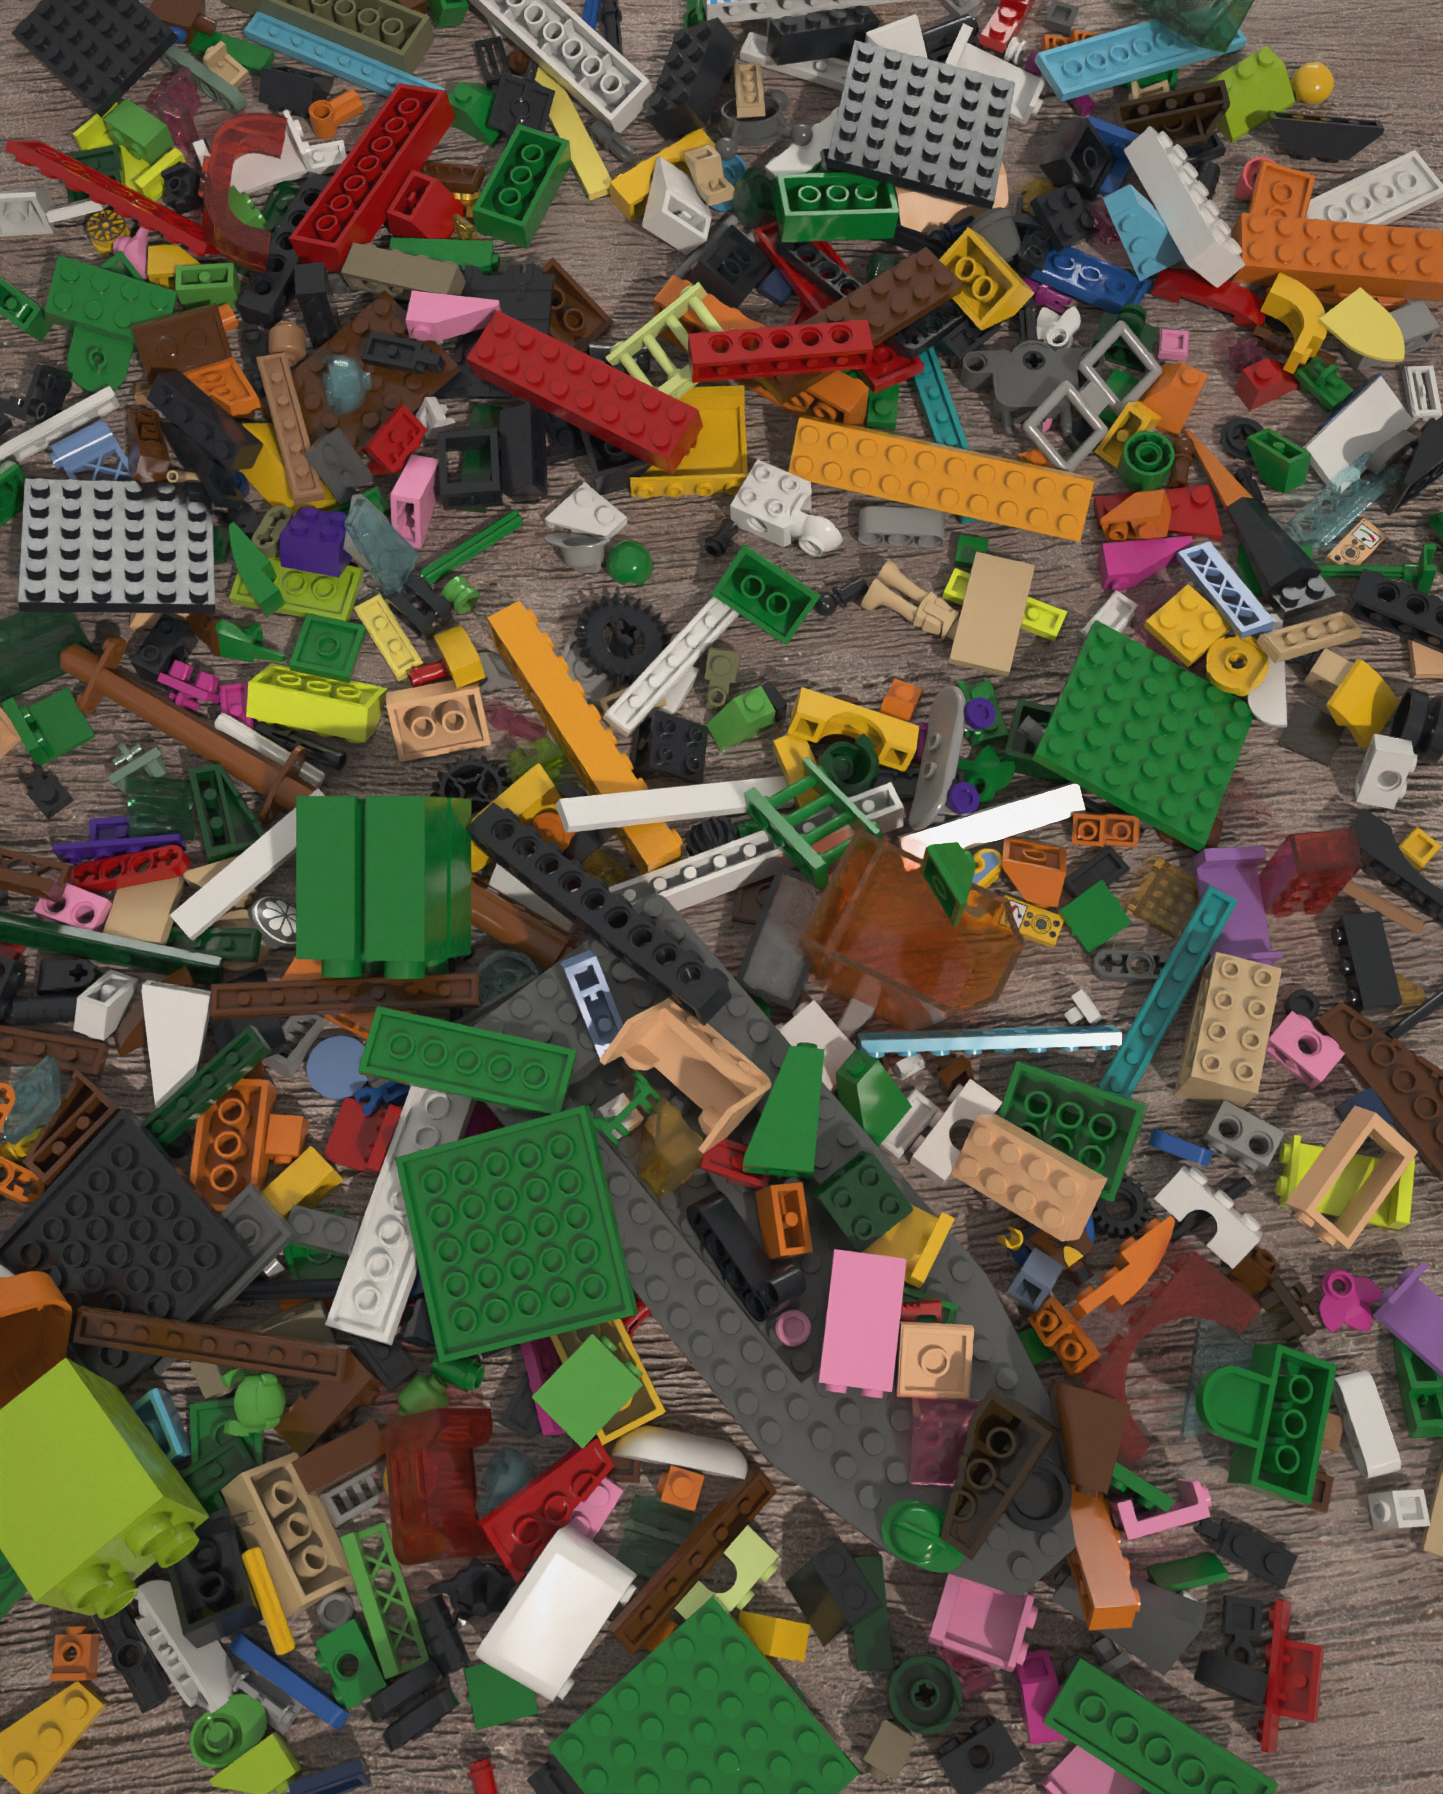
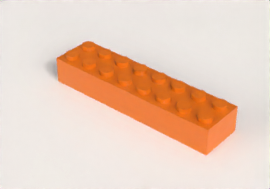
M1242 213L1231 230V238L1242 248L1243 252L1240 253V256L1245 263L1240 270L1231 276V281L1234 283L1273 286L1280 272L1299 281L1310 290L1353 293L1361 287L1369 295L1443 301V231Z
M673 275L654 298V317L678 299L680 292L685 287L693 284ZM708 294L701 300L724 331L731 330L732 328L735 330L766 327L762 323L755 322L744 316L738 309L730 308L723 304L712 294ZM692 308L678 319L688 334L709 332ZM669 327L658 335L687 352ZM841 371L833 372L782 405L757 378L733 379L798 418L808 415L859 427L865 421L869 387L860 379L852 378Z

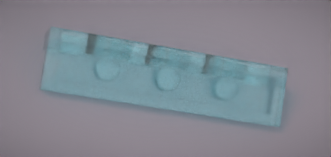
M1370 451L1364 452L1286 524L1301 546H1312V550L1324 548L1401 477L1396 466L1385 469L1378 475L1371 471L1373 475L1368 480L1360 479L1361 466L1372 455ZM1343 482L1351 483V492L1348 498L1340 497L1341 484ZM1323 500L1332 501L1331 514L1328 516L1321 515ZM1305 517L1312 518L1311 532L1307 535L1299 525V522Z

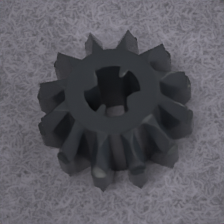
M712 816L708 820H702L701 823L693 825L691 830L685 834L686 849L689 856L692 857L739 839V833L731 819H726L725 816L717 818Z

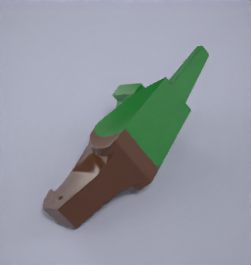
M191 613L187 617L188 625H190L194 634L209 647L213 656L254 662V658L278 662L285 661V654L262 647L263 629L259 623L242 627L231 621L213 618L210 614Z

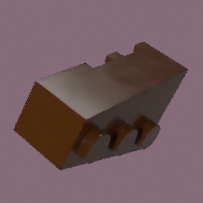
M350 1350L346 1382L338 1384L318 1381L306 1395H300L280 1418L279 1424L273 1429L299 1457H302L329 1443L327 1440L337 1430L339 1433L346 1430L355 1420L353 1414L362 1405L368 1407L381 1394L379 1388L383 1383Z

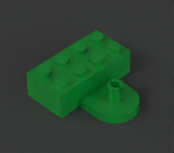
M58 255L44 313L46 322L74 330L67 358L68 371L73 373L72 381L81 390L89 394H95L109 385L113 392L118 390L126 380L133 348H137L130 326L172 315L177 292Z
M1255 1344L1249 1370L1237 1366H1220L1211 1369L1202 1377L1195 1395L1198 1417L1211 1434L1235 1443L1227 1483L1285 1503L1311 1505L1337 1365L1280 1344Z

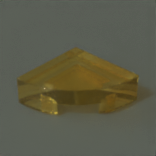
M1396 974L1402 999L1400 1006L1422 1004L1427 1000L1419 986L1404 978L1403 975Z

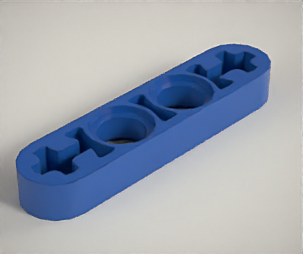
M239 1630L228 1646L229 1650L332 1727L341 1730L352 1714L346 1706H340L334 1697L245 1632Z

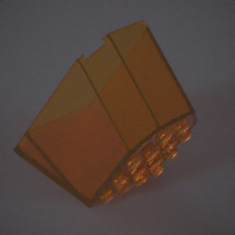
M857 828L798 939V944L822 990L849 1003L850 999L855 998L875 1008L874 1016L904 1031L922 1030L997 1003L1026 944L1013 916V908L1009 899L972 882L960 923L953 927L920 873L923 859Z

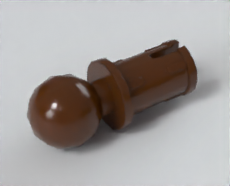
M1180 436L1172 443L1175 457L1168 486L1171 489L1188 486L1189 467L1193 464L1191 455L1195 449L1194 442L1188 436Z

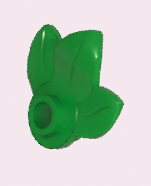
M989 744L979 753L974 762L959 760L957 769H965V782L973 785L978 794L979 789L985 786V790L979 795V805H984L993 799L996 791L1005 788L1011 782L1015 772L1014 761L1001 762L999 753Z

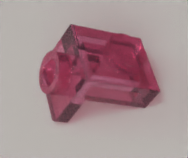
M940 1646L945 1663L954 1670L959 1678L962 1695L965 1700L998 1684L989 1664Z

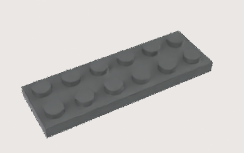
M249 1184L220 1214L254 1257L193 1321L194 1323L210 1325L298 1234L256 1184ZM160 1356L144 1373L150 1380L158 1379L176 1358Z

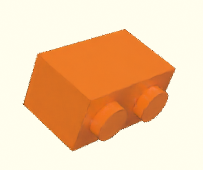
M803 1182L770 1185L756 1191L763 1250L770 1261L798 1258L813 1253Z

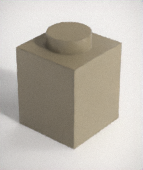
M882 1717L861 1756L868 1763L865 1770L883 1782L887 1776L896 1781L917 1739Z

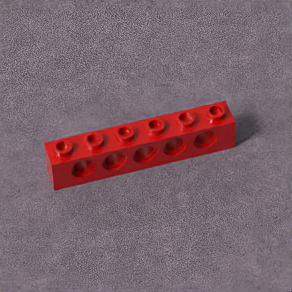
M849 320L833 323L821 322L808 325L760 327L745 330L732 329L720 332L688 334V360L692 383L867 369L871 367L874 350L868 320Z

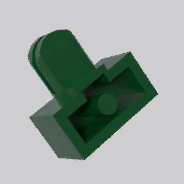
M1126 303L1121 307L1118 314L1103 312L1091 348L1104 337L1116 322L1122 320L1151 354L1159 328L1145 323L1147 314L1142 306ZM1121 336L1104 353L1105 361L1140 372H1144L1146 369Z

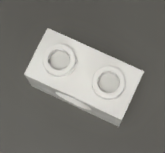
M1373 734L1354 784L1356 802L1394 810L1398 798L1402 799L1405 795L1407 775L1409 772H1414L1417 764V754L1413 752L1412 741ZM1385 771H1392V772L1387 773V774H1384V773H1383V772H1385Z

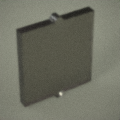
M1296 701L1289 719H1287V727L1284 728L1277 745L1328 767L1335 750L1341 746L1340 738L1345 726H1338L1331 715Z

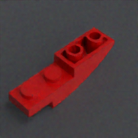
M1001 0L999 7L980 34L978 44L1004 53L1012 38L1018 36L1035 0Z

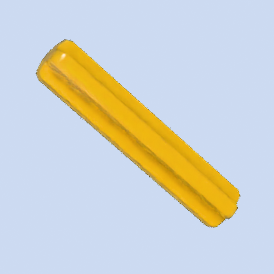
M254 1547L242 1553V1559L275 1653L283 1655L295 1648V1642L262 1549Z

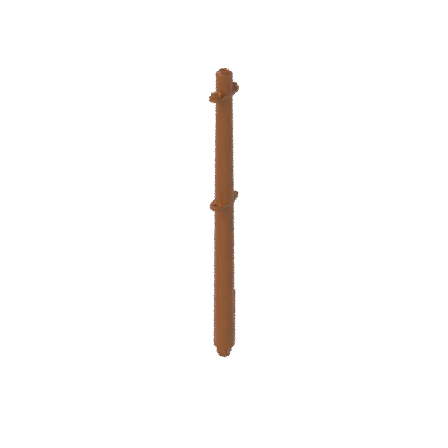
M119 636L109 637L103 644L102 651L104 653L102 657L78 643L65 647L61 652V669L87 684L85 691L76 700V706L79 707L81 713L84 715L92 714L105 695L211 763H220L227 773L267 797L259 816L261 823L269 825L282 807L291 812L296 807V796H309L316 789H319L325 796H332L299 777L308 750L303 746H297L290 754L284 766H281L117 670L127 646V642ZM471 874V924L546 971L578 947L575 945L578 937Z

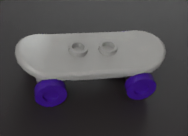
M953 685L945 686L935 697L929 715L928 731L914 800L909 815V824L914 830H921L942 823L945 820L946 814L965 816L978 808L979 794L973 785L967 782H960L951 788L950 786L956 776L964 729L970 731L984 730L995 721V709L989 700L977 697L967 703L961 689Z

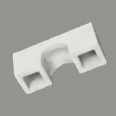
M969 1079L964 1087L961 1084L956 1086L948 1098L952 1104L946 1112L939 1109L929 1123V1126L933 1128L926 1138L920 1135L909 1150L914 1154L909 1164L940 1187L944 1185L951 1175L961 1152L952 1145L949 1132L959 1126L971 1129L978 1114H996L1003 1103L971 1079Z
M1184 1164L1154 1199L1179 1222L1193 1210H1205L1212 1214L1217 1222V1232L1209 1239L1206 1246L1234 1269L1261 1240L1263 1235L1259 1231L1261 1226L1249 1214L1245 1213L1242 1216L1232 1207L1234 1201L1221 1190L1215 1192L1207 1185L1208 1179L1200 1170L1195 1167L1189 1169Z

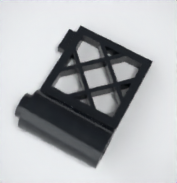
M964 14L921 31L928 59L939 62L948 58L963 23L973 28L967 43L985 51L983 46L978 44L977 34L979 27L976 19L969 14Z

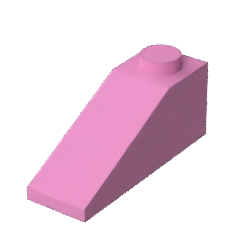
M412 291L406 316L409 338L420 341H441L486 328L496 311L501 312L499 300Z

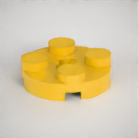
M1235 634V637L1227 639L1222 637L1212 644L1206 656V677L1221 691L1236 694L1237 696H1246L1265 681L1269 670L1268 656L1256 643L1257 639L1252 636L1242 639L1237 634ZM1238 659L1243 660V668L1241 669L1232 668V664L1229 663L1230 661L1236 662Z

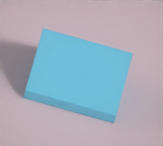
M159 1388L151 1389L131 1407L175 1467L191 1459V1443L170 1392Z

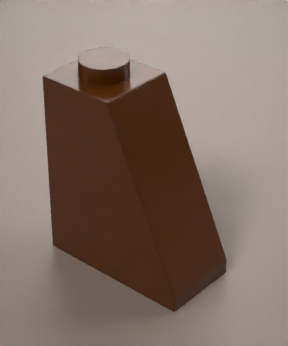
M373 1419L291 1463L306 1492L309 1495L320 1497L327 1490L394 1454L395 1451L391 1444L396 1442L386 1423L380 1425L378 1421Z

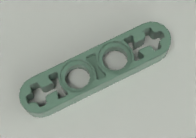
M173 44L161 56L162 61L172 72L230 113L237 115L247 106L246 99L236 87Z

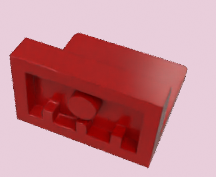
M404 404L398 405L363 448L372 457L366 465L372 475L396 474L406 463L404 461L409 453L414 452L420 447L423 442L421 438L428 431Z
M346 1097L328 1140L323 1158L328 1162L378 1177L403 1108L389 1104L388 1109L378 1107L375 1113L365 1116L361 1106L367 1103L362 1101L356 1103L355 1099Z

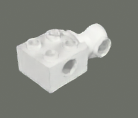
M757 459L730 505L731 520L735 522L734 526L738 525L739 528L782 547L799 540L800 548L815 557H820L823 552H829L838 548L843 541L841 533L830 520L821 516L810 515L812 509L810 481Z

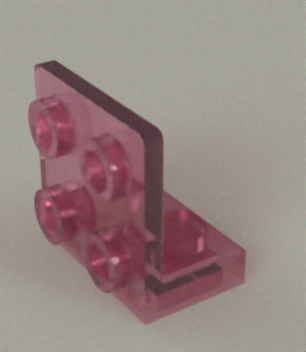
M183 65L179 72L173 76L171 83L165 91L158 96L154 105L160 121L169 128L174 146L196 155L192 143L200 139L193 118L202 104L190 68Z
M911 1397L913 1425L909 1481L911 1484L955 1486L959 1470L958 1464L963 1453L969 1420L982 1400Z

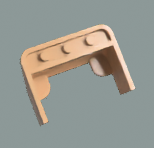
M669 998L628 1019L599 1060L603 1065H606L622 1056L625 1063L634 1070H649L655 1067L703 1110L698 1117L702 1132L707 1135L698 1148L703 1154L727 1138L763 1099L772 1086L769 1077L708 1023L703 1026Z

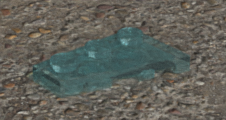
M357 499L344 522V526L359 554L366 557L371 567L369 572L373 580L380 583L384 591L381 595L385 600L393 591L401 592L402 584L407 580L420 554L366 499Z

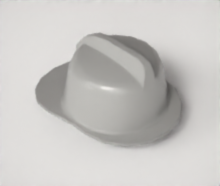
M569 532L551 533L544 537L547 543L559 546L565 564L580 573L599 572L604 559L605 544L611 542L610 539H598Z

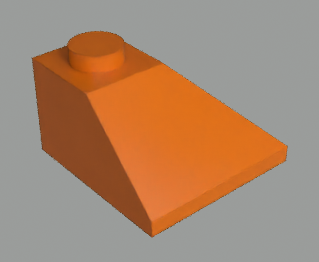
M1185 363L1162 365V374L1137 400L1162 417L1156 425V429L1178 438L1196 405L1209 375Z
M1011 836L1003 838L1001 866L1023 898L1038 907H1058L1066 876V848Z

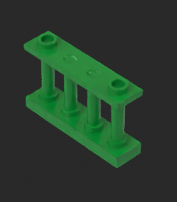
M806 757L802 759L805 777L770 797H763L755 787L745 792L744 797L748 815L808 880L820 890L829 885L827 872L830 868L829 865L862 845L867 844L877 855L883 853L881 839L883 831L876 821H870L828 778L822 766H816ZM810 788H813L820 795V797L787 816L785 814L780 815L775 809ZM828 806L838 814L806 834H798L793 828ZM847 824L857 833L823 854L821 852L816 853L811 848V845Z

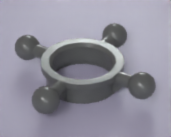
M774 90L768 96H764L765 116L759 117L766 118L764 120L738 121L739 119L750 117L737 118L735 97L724 103L717 112L712 110L707 126L711 123L718 124L720 139L715 144V150L721 155V160L728 161L735 157L738 145L761 146L785 137L790 138L795 145L805 146L811 142L813 132L811 127L805 123H798L794 127L787 124L786 119L782 116V111L788 106V97L782 90Z

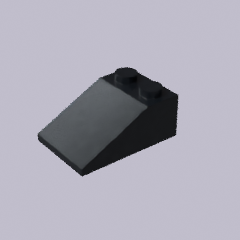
M731 224L700 259L686 280L693 285L699 282L707 294H712L730 308L738 309L771 268L773 262L765 252Z
M1443 415L1437 420L1431 418L1420 429L1422 435L1411 444L1410 447L1413 450L1404 464L1385 511L1388 516H1391L1443 476Z
M226 1507L209 1514V1518L203 1524L208 1521L231 1516L230 1509ZM237 1528L200 1538L199 1535V1542L196 1547L182 1560L167 1567L183 1636L197 1649L264 1620L242 1559V1553L245 1550Z

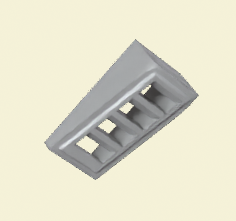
M852 998L837 1027L851 1042L856 1037V1033H859L869 1023L875 1008Z
M321 1015L290 1016L283 1024L288 1043L295 1046V1049H288L263 1059L264 1064L291 1078L327 1023V1018ZM301 1019L311 1024L312 1027L308 1029L298 1022ZM295 1031L304 1037L300 1039L291 1033Z
M384 1459L320 1495L319 1499L334 1529L344 1525L389 1497L385 1490L380 1493L371 1476L377 1472L383 1483L384 1470L387 1465ZM362 1480L365 1481L373 1496L369 1500H367L359 1484ZM352 1488L360 1505L354 1507L346 1492L347 1489ZM337 1495L347 1511L343 1515H341L333 1500Z

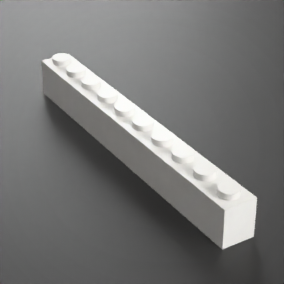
M891 782L849 798L870 821L874 820L879 824L883 834L903 827L904 807ZM828 806L793 828L798 834H806L838 814ZM847 824L811 845V848L816 853L821 852L823 854L857 833ZM761 830L609 887V891L615 896L618 894L623 895L631 905H634L648 894H659L664 896L679 911L775 875L779 865L789 869L796 866L769 836Z

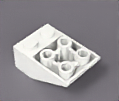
M659 156L656 161L642 227L685 255H688L707 241L712 218L709 205L699 196L692 177Z

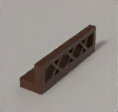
M0 848V861L2 863L0 865V889L60 903L73 870L71 865ZM24 862L28 863L32 872L26 874L10 870V868ZM52 869L61 871L57 883L54 880L42 878L40 875Z

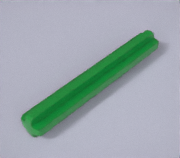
M516 510L510 511L419 571L420 576L430 585L522 526V517Z

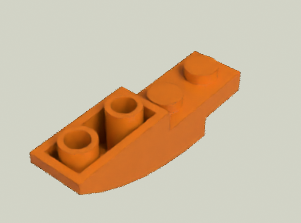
M1171 1215L1162 1222L1156 1217L1141 1229L1145 1234L1137 1241L1131 1236L1116 1248L1120 1254L1111 1261L1115 1267L1100 1277L1104 1284L1096 1290L1090 1285L1074 1297L1078 1304L1069 1311L1077 1321H1080L1102 1303L1113 1313L1141 1289L1158 1267L1166 1252L1175 1223Z

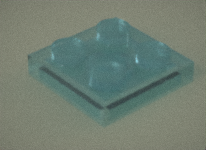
M48 1055L13 1087L16 1099L4 1122V1139L14 1145L25 1136L32 1134L37 1125L47 1115L55 1113L61 1104L58 1061Z

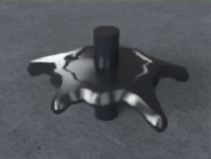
M473 1557L467 1568L458 1570L454 1577L431 1584L427 1591L430 1594L444 1593L450 1596L452 1608L458 1609L454 1624L458 1627L457 1631H459L471 1617H485L492 1612L502 1613L508 1604L507 1597L510 1594V1590L517 1584L507 1572L501 1571L495 1564H483L477 1557ZM526 1574L523 1576V1578L519 1581L518 1584L523 1582V1580L526 1577Z

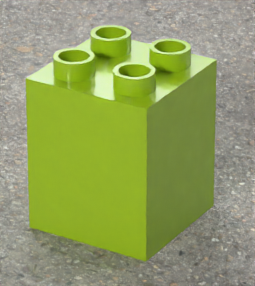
M65 1357L0 1409V1549L36 1603L92 1616L96 1612L100 1619L108 1618L125 1608L137 1596L139 1589L134 1580L156 1561L161 1568H167L182 1560L196 1547L199 1538L193 1530L207 1520L209 1515L116 1385Z

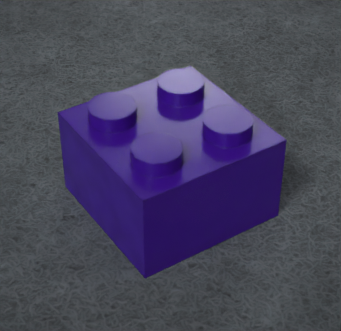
M300 507L280 533L281 567L339 578L353 558L343 549L348 515L343 512L331 513L320 511L315 507Z

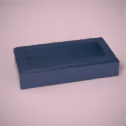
M359 1758L288 1784L290 1794H343L368 1785L372 1781L369 1768Z

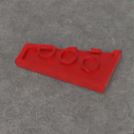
M1211 484L1165 489L1172 510L1168 533L1192 536V539L1200 536L1209 537L1210 541H1221L1223 533ZM1134 493L1095 497L1093 506L1098 529H1102L1101 518Z
M594 1436L583 1449L577 1445L477 1522L507 1573L516 1584L526 1574L523 1571L535 1557L539 1558L546 1548V1543L555 1532L569 1522L571 1519L569 1515L578 1504L588 1499L614 1467L598 1437Z

